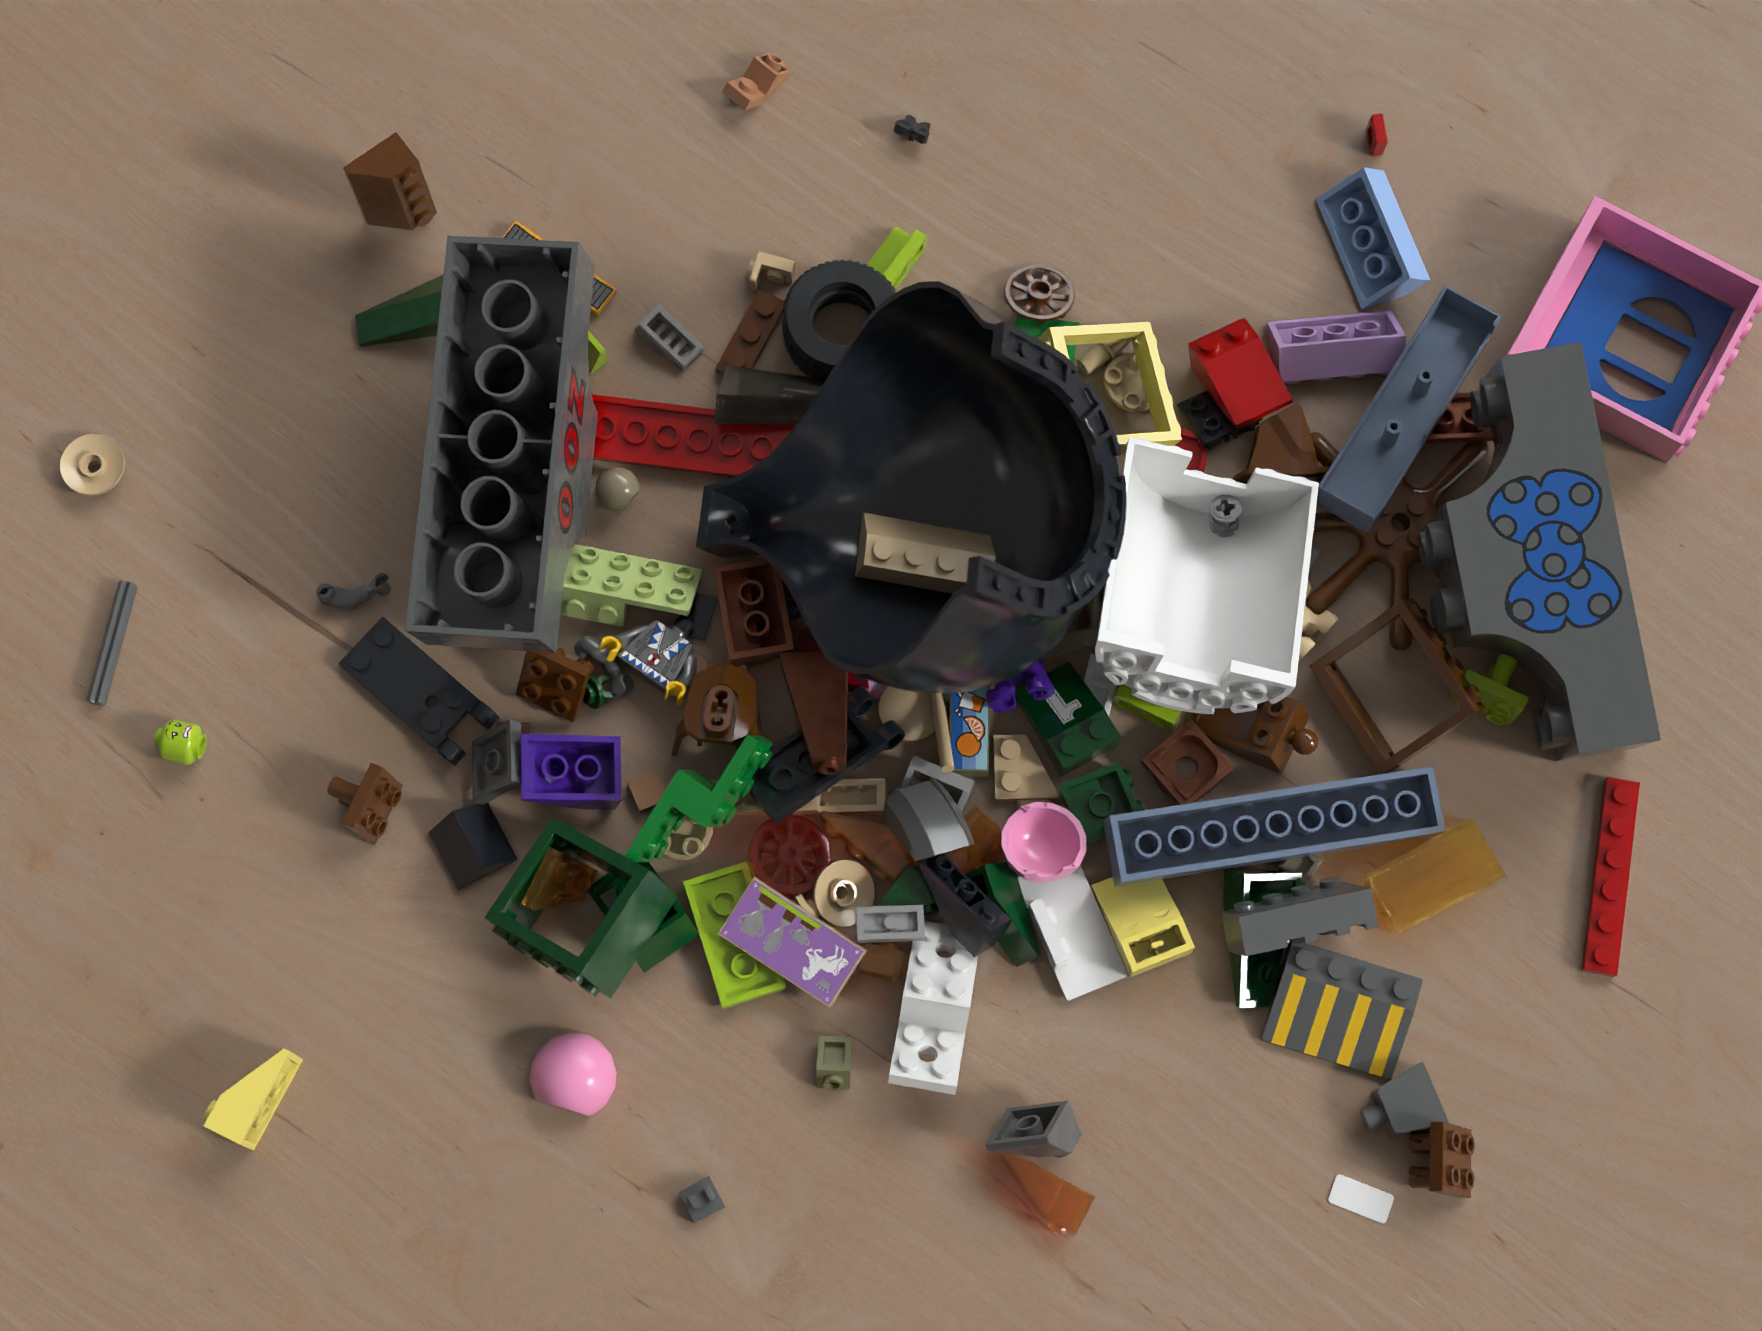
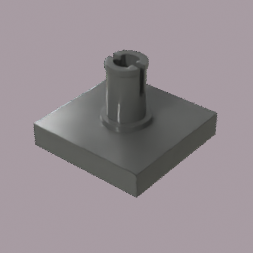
M510 719L472 741V799L474 803L484 805L521 785V722Z

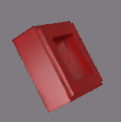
M1383 113L1373 114L1367 124L1366 134L1371 156L1383 155L1388 141Z

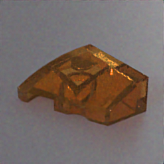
M975 805L964 817L975 844L943 853L964 874L985 864L996 863L1005 859L1001 846L1002 829Z

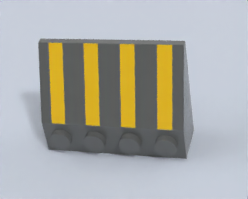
M1290 942L1288 947H1286L1261 1041L1390 1081L1416 1008L1423 979L1307 943Z

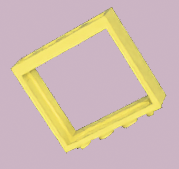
M1150 322L1049 327L1038 338L1068 358L1066 345L1132 342L1156 432L1116 435L1121 455H1125L1129 437L1145 438L1150 442L1166 446H1175L1182 440L1181 428L1176 420L1173 409V398L1167 387L1165 369L1160 361L1157 340L1153 334Z

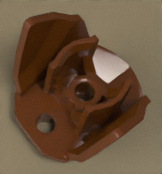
M1295 403L1262 421L1256 427L1246 470L1236 474L1233 480L1247 484L1255 468L1272 469L1277 473L1293 477H1304L1307 480L1320 484L1329 467H1318L1311 433L1300 404Z
M726 662L714 665L695 674L689 691L684 717L676 727L671 756H677L681 741L687 735H690L697 741V746H702L703 742L725 745L735 744V750L739 749L747 734L764 737L761 728L756 680L742 669Z

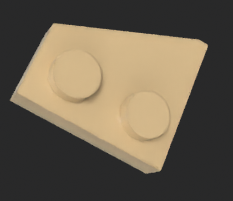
M993 735L995 802H1011L1018 799H1051V801H1058V792L1027 735Z

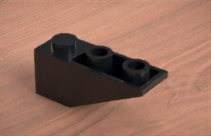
M945 854L935 855L922 861L919 867L951 935L974 957L993 947L1011 919Z

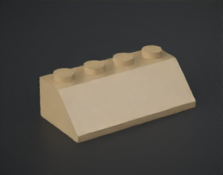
M863 513L855 576L954 594V592L966 585L969 557L982 556L995 562V552L990 535Z

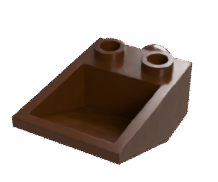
M1287 696L1274 704L1269 702V700L1257 704V710L1234 713L1230 708H1215L1214 714L1193 713L1191 717L1213 744L1256 765L1279 773H1283L1293 750L1301 755H1310L1318 747L1317 735L1309 729H1304L1310 718L1307 711L1299 700Z

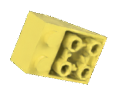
M1113 877L1091 885L1129 978L1189 955L1194 950L1195 946L1184 920L1162 879L1114 887Z

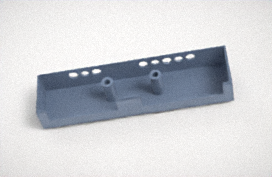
M1444 286L1320 482L1317 495L1318 506L1369 534L1491 339L1502 316L1448 286Z

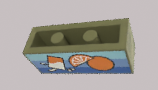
M990 686L963 693H943L944 703L949 704L947 722L954 762V770L952 772L966 778H988L990 708L986 702L987 690H990Z

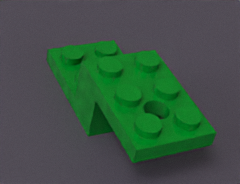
M747 734L717 784L695 770H678L625 856L636 863L651 862L655 858L657 860L660 859L668 848L667 838L672 830L676 832L682 826L686 816L704 828L721 827L722 824L727 825L736 813L737 808L734 805L740 795L742 797L746 796L754 784L752 776L758 767L762 769L772 755L769 749L773 742L763 736Z

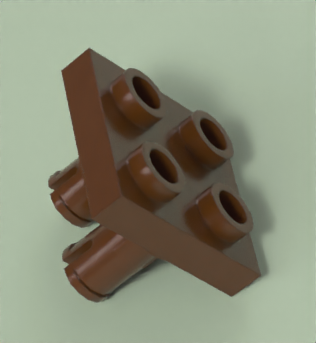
M558 647L557 653L526 651L515 695L574 722L579 715L588 679L594 672V666L589 661L583 665L585 661L583 658L574 661L566 657L564 650Z
M370 763L360 785L335 776L329 783L327 793L338 798L340 804L349 807L342 824L364 841L375 845L378 837H381L386 831L388 825L387 818L392 808L397 806L401 799L403 785L383 767Z
M1430 1122V1133L1411 1132L1409 1140L1422 1142L1409 1143L1411 1153H1430V1167L1411 1166L1409 1168V1175L1422 1177L1408 1178L1410 1187L1430 1188V1192L1457 1198H1471V1189H1473L1475 1182L1474 1173L1471 1169V1155L1475 1150V1141L1471 1135L1472 1129L1446 1122Z

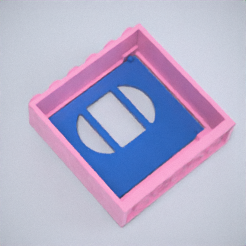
M1594 196L1507 355L1544 349L1598 249L1602 242H1604L1547 348L1581 342L1598 428L1667 463L1673 455L1679 457L1684 447H1688L1696 433L1694 429L1699 420L1703 419L1711 403L1708 401L1713 393L1715 394L1725 378L1722 376L1727 366H1731L1739 352L1736 348L1741 340L1746 338L1752 328L1753 323L1751 321L1762 308V281ZM1644 299H1658L1673 304L1689 319L1693 328L1694 338L1633 308L1631 304ZM1622 316H1626L1689 349V353L1673 383H1668L1605 349ZM1600 361L1663 392L1664 395L1646 401L1633 400L1622 396L1605 380L1601 371Z

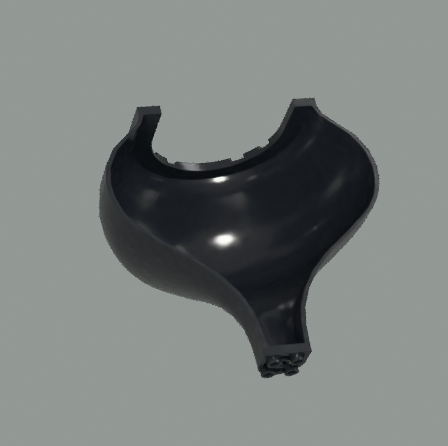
M940 281L918 282L894 293L868 316L833 368L810 407L790 434L767 457L750 470L731 479L704 486L696 548L723 558L761 555L774 566L788 586L821 651L839 669L892 688L920 693H963L983 689L1018 675L1038 663L1067 636L1081 618L1089 602L1108 580L1110 574L1107 570L1111 561L1118 558L1126 522L1125 475H1119L1116 457L1121 455V450L1116 432L1101 398L1091 383L1083 382L1077 374L1079 368L1068 357L1049 344L1017 328L1001 314L971 296ZM868 513L990 535L995 552V562L982 556L969 557L966 585L954 592V594L856 577L862 514ZM726 520H727V524L730 526V531H729V527H728L727 525H725V521H726Z

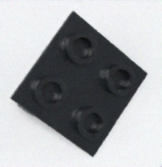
M1204 391L1177 404V407L1199 435L1198 442L1202 448H1207L1208 450L1221 444L1222 439L1225 443L1229 442V435L1236 439L1238 435L1255 430V426L1259 425V422L1263 420L1262 417L1236 430L1208 391Z

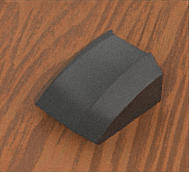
M934 778L901 789L897 787L885 800L882 821L915 861L975 844L958 806L944 786Z

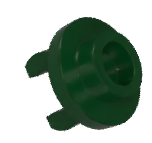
M602 675L598 679L594 676L589 677L583 701L591 708H600L604 703L610 702L616 696L614 691L605 692L602 688L610 680L609 676Z

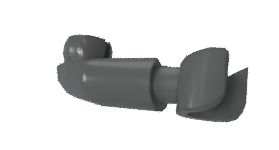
M379 573L373 578L372 583L366 586L363 584L351 590L325 583L317 588L316 594L324 605L351 609L371 599V595L375 593L382 596L388 595L391 587L388 584L379 587L381 582L389 579L385 573Z
M589 635L582 637L574 646L576 654L581 658H587L590 655L603 665L607 675L611 676L613 680V691L617 697H620L622 694L624 696L631 691L634 684L633 680L627 674L621 673L623 669L617 656L613 661L609 662L606 659L610 652L609 650L602 649L600 652L597 651L601 643L599 640Z

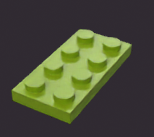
M747 861L683 881L723 1009L787 989L784 978L718 934L752 881Z

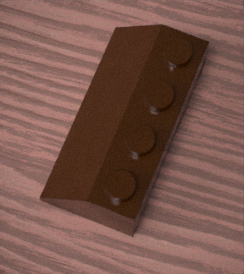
M397 132L343 167L364 220L368 225L413 230L418 226L421 227L428 224L433 219V216L437 214L420 163Z

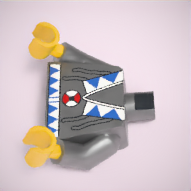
M681 615L676 618L670 628L655 620L651 624L644 623L615 637L606 636L602 639L597 649L598 652L602 649L610 651L606 658L609 662L615 659L617 653H620L618 657L622 666L662 692L664 700H667V697L672 698V696H676V705L678 706L682 705L684 695L691 688L697 672V658L694 655L693 645L685 640L694 625Z

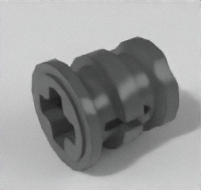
M1220 495L1215 497L1209 505L1210 529L1220 537L1232 536L1239 528L1242 505L1237 498L1231 495ZM1222 504H1224V511H1221Z

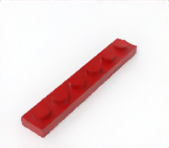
M1606 777L1604 779L1582 972L1610 977L1618 975L1640 782Z

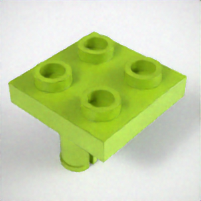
M1505 654L1498 656L1496 663L1491 665L1486 677L1470 669L1466 671L1464 676L1470 684H1474L1480 691L1478 694L1486 707L1480 713L1485 714L1486 718L1494 724H1506L1509 726L1524 710L1529 697L1507 687L1517 660ZM1451 693L1449 698L1455 700L1456 704L1459 707H1461L1456 698L1454 697V695Z

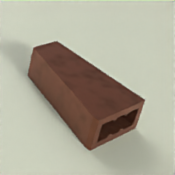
M781 652L780 659L784 680L813 772H820L825 775L846 772L848 672L833 665L823 652Z

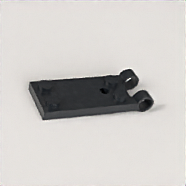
M384 617L338 663L343 670L453 766H456L466 753L447 736L469 713L487 730L500 718L488 705L473 695ZM430 697L438 699L437 705L433 708L426 706V701Z
M860 686L854 689L847 698L846 772H838L833 775L813 772L800 729L771 748L772 755L767 764L762 769L758 767L752 776L754 784L748 793L775 825L782 822L880 752L895 748L904 739L905 732L895 720L887 721L871 734L856 717L867 713L875 704L876 699L866 687Z

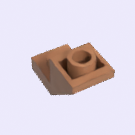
M770 52L761 54L752 59L743 77L728 81L722 92L743 110H748L760 106L784 82L792 70L784 64L783 59L778 55Z

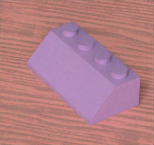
M1392 311L1267 322L1271 359L1283 382L1286 384H1297L1301 380L1311 379L1328 381L1333 377L1343 376L1360 378L1364 374L1375 373L1389 375L1406 348V335Z

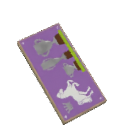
M756 877L752 879L718 932L720 936L829 1008L833 1005L867 951Z

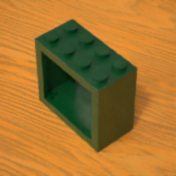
M552 817L484 918L495 926L492 932L507 941V944L522 954L526 952L545 968H553L558 975L571 983L575 981L580 984L579 987L596 997L600 992L611 999L678 896L649 869ZM581 857L627 884L578 957L533 931L531 928L577 859Z

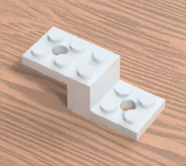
M924 921V941L912 942L888 1083L956 1095L978 956L974 957L951 935L947 924ZM947 951L952 954V957L942 958L937 955V952ZM922 1054L932 1055L936 1060L932 1062L922 1061L918 1056Z

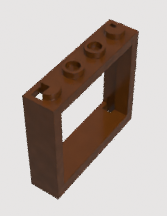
M1413 598L1399 601L1309 665L1379 774L1393 772L1486 708L1478 694L1480 692L1474 684H1470L1464 676L1465 670L1462 663L1455 656L1450 655L1445 647V638L1439 630L1432 628L1426 619L1428 617L1425 608L1421 609ZM1401 616L1462 709L1395 754L1335 662Z

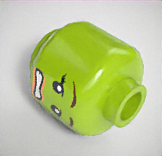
M176 719L169 720L164 728H158L154 739V746L159 747V754L163 760L184 765H191L196 759L200 760L204 755L207 743V736L202 733L199 725Z

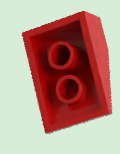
M1244 317L1188 343L1191 369L1236 430L1293 403V399L1260 337Z

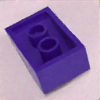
M520 735L521 801L576 809L616 810L622 801L620 736Z

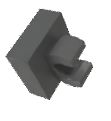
M709 1176L679 1192L694 1223L725 1208Z

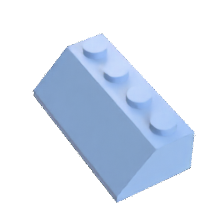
M1363 167L1316 198L1318 207L1361 309H1367L1406 296L1430 281L1384 170Z

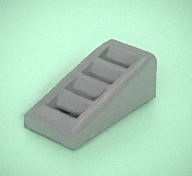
M659 303L635 328V331L681 370H684L704 349V346ZM657 320L662 322V325L655 332L650 329ZM669 328L672 332L662 340L659 336ZM676 336H679L682 340L671 349L668 345ZM686 344L690 345L692 348L681 358L677 353Z

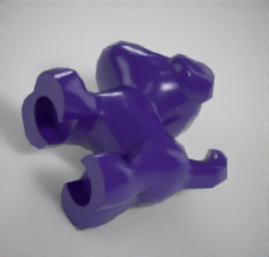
M1044 658L1022 673L998 682L993 689L987 690L986 702L988 707L992 708L996 713L1009 712L1016 708L1015 689L1017 685L1027 680L1026 690L1028 694L1032 693L1035 700H1044L1054 695L1053 683L1044 670Z

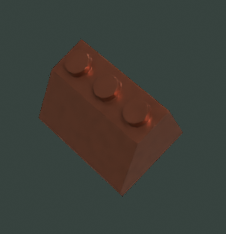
M765 558L713 567L730 664L738 668L763 665L779 658L781 652L794 651L782 578L774 566Z

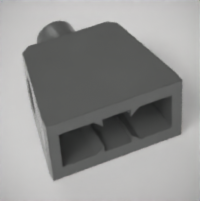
M1423 1062L1418 1063L1371 1092L1376 1105L1360 1111L1362 1121L1367 1130L1384 1124L1390 1137L1430 1129V1122L1449 1123Z

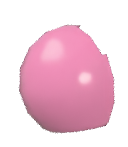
M1033 802L1021 806L1019 810L1008 818L1002 830L1001 846L1008 866L1021 878L1031 882H1050L1067 877L1077 870L1086 853V834L1080 821L1068 809L1054 803Z
M568 1032L551 1038L539 1048L531 1063L529 1082L534 1098L537 1101L582 1115L592 1116L608 1103L615 1090L617 1071L612 1055L601 1041L588 1034Z

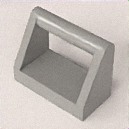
M913 756L901 788L910 786L914 777L925 782L934 778L947 791L961 796L957 806L960 812L963 813L975 781L954 772L944 773L941 771L940 766Z

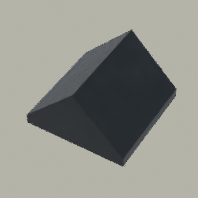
M489 803L484 805L475 804L453 810L428 832L458 890L518 860Z

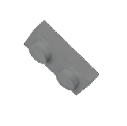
M923 905L856 907L857 943L924 941Z

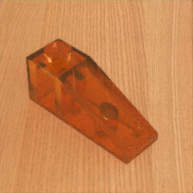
M1001 1152L1000 1158L1042 1218L1050 1222L1047 1228L1063 1237H1066L1068 1233L1074 1236L1095 1196L1020 1155Z

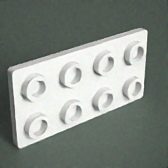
M1081 865L1067 877L1050 882H1031L1018 877L1028 913L1067 1001L1127 977V970Z

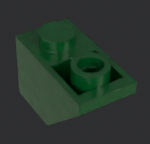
M919 865L906 867L878 906L923 905L924 915L940 912Z

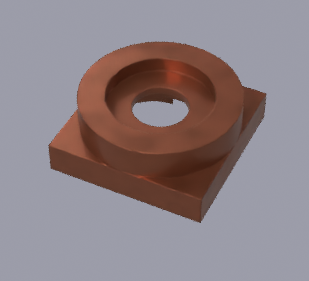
M1192 719L1141 760V764L1154 777L1160 790L1172 798L1177 805L1197 802L1235 769ZM1189 757L1196 762L1198 770L1194 777L1184 779L1176 773L1175 764L1180 758Z

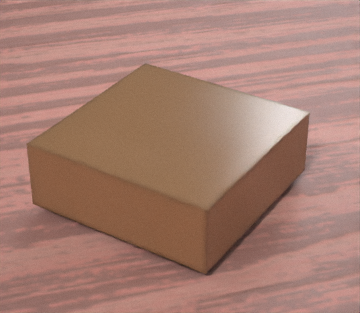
M658 769L627 781L640 813L654 808L666 790Z

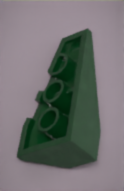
M443 275L355 315L359 346L437 336Z
M1225 869L1223 884L1224 912L1234 909L1233 905L1245 901L1257 903L1263 901L1262 897L1268 894L1281 893L1285 895L1291 893V888L1302 885V873L1260 869ZM1284 948L1249 956L1229 952L1236 1007H1269L1281 970L1279 961Z

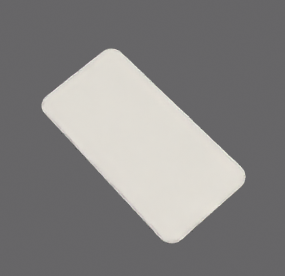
M1339 1174L1335 1178L1328 1200L1331 1204L1379 1223H1385L1394 1197L1392 1194Z

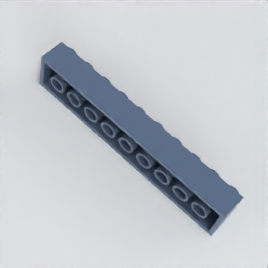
M1433 766L1117 814L1103 820L1114 887L1435 837L1446 832Z

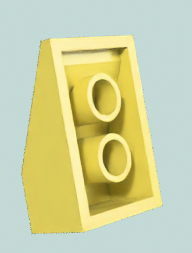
M285 1048L222 1093L217 1101L213 1100L204 1114L206 1122L203 1126L254 1151L303 1059Z

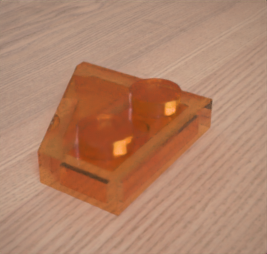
M549 847L521 906L535 911L583 901L598 870Z

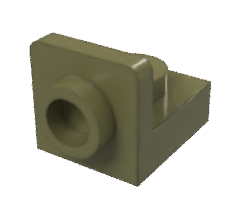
M818 1036L817 1088L829 1091L850 1089L852 1037Z

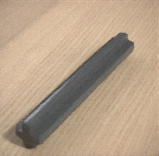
M120 581L117 586L87 696V701L93 705L104 706L108 699L137 591V586L129 581Z

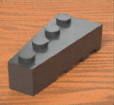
M1328 877L1319 880L1320 885L1313 887L1310 885L1296 886L1291 888V893L1285 895L1281 893L1268 894L1262 897L1263 901L1257 903L1252 901L1236 903L1233 905L1234 909L1222 912L1228 952L1249 956L1288 947L1287 940L1291 943H1309L1318 941L1317 934H1335L1336 936L1350 934L1351 926H1362L1366 930L1378 928L1372 888L1341 882L1338 877Z

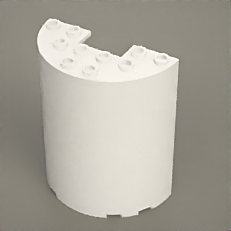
M1129 437L1122 476L1125 475L1127 495L1125 530L1118 558L1111 561L1107 570L1110 576L1105 583L1095 646L1096 661L1102 663L1104 674L1115 685L1125 684L1132 688L1133 696L1174 710L1214 714L1215 708H1230L1234 713L1257 710V704L1268 700L1272 704L1277 703L1289 695L1296 687L1319 483L1307 480L1304 477H1293L1277 473L1272 469L1255 468L1247 484L1236 482L1231 478L1215 477L1198 470L1186 469L1192 458L1193 452L1183 450L1177 446H1166L1150 442L1145 438ZM1220 495L1234 496L1242 505L1239 528L1235 531L1234 535L1229 537H1220L1210 529L1209 505L1215 497ZM1222 504L1221 511H1224V504Z

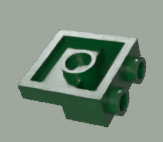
M1120 762L1059 784L1057 787L1066 809L1080 821L1084 829L1086 847L1106 839L1103 820L1107 817L1145 810L1141 800H1135L1131 790L1134 787L1132 777L1127 769H1122Z

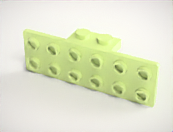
M575 544L564 578L560 615L624 627L627 604L688 616L702 577V570L686 565Z

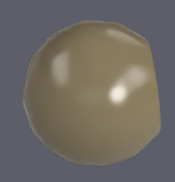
M611 467L599 475L596 481V496L603 507L611 511H623L640 491L638 479L632 471L624 467Z

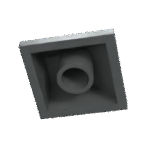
M1069 1101L1013 1107L1006 1110L987 1141L986 1148L988 1151L1033 1157L1054 1156L1061 1158L1072 1153L1081 1137V1133Z

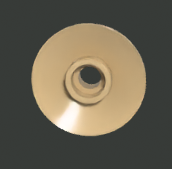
M87 434L76 438L65 448L60 460V473L64 482L73 491L87 496L100 495L112 489L121 479L125 468L124 454L119 445L113 439L102 434ZM100 464L101 467L97 472L92 473L90 471L93 465Z
M838 860L830 863L820 872L816 879L813 890L815 907L821 917L830 924L841 927L855 925L856 907L873 906L875 886L870 873L864 866L855 861ZM840 886L842 888V895L840 898H837L836 891Z

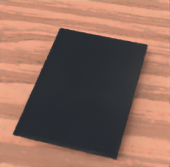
M696 593L689 615H681L694 625L688 636L706 640L716 597Z

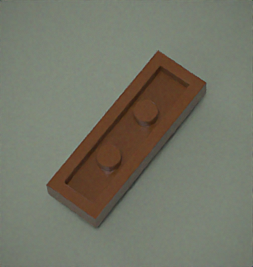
M760 289L758 290L715 368L716 373L743 386L745 385L782 317L783 300Z

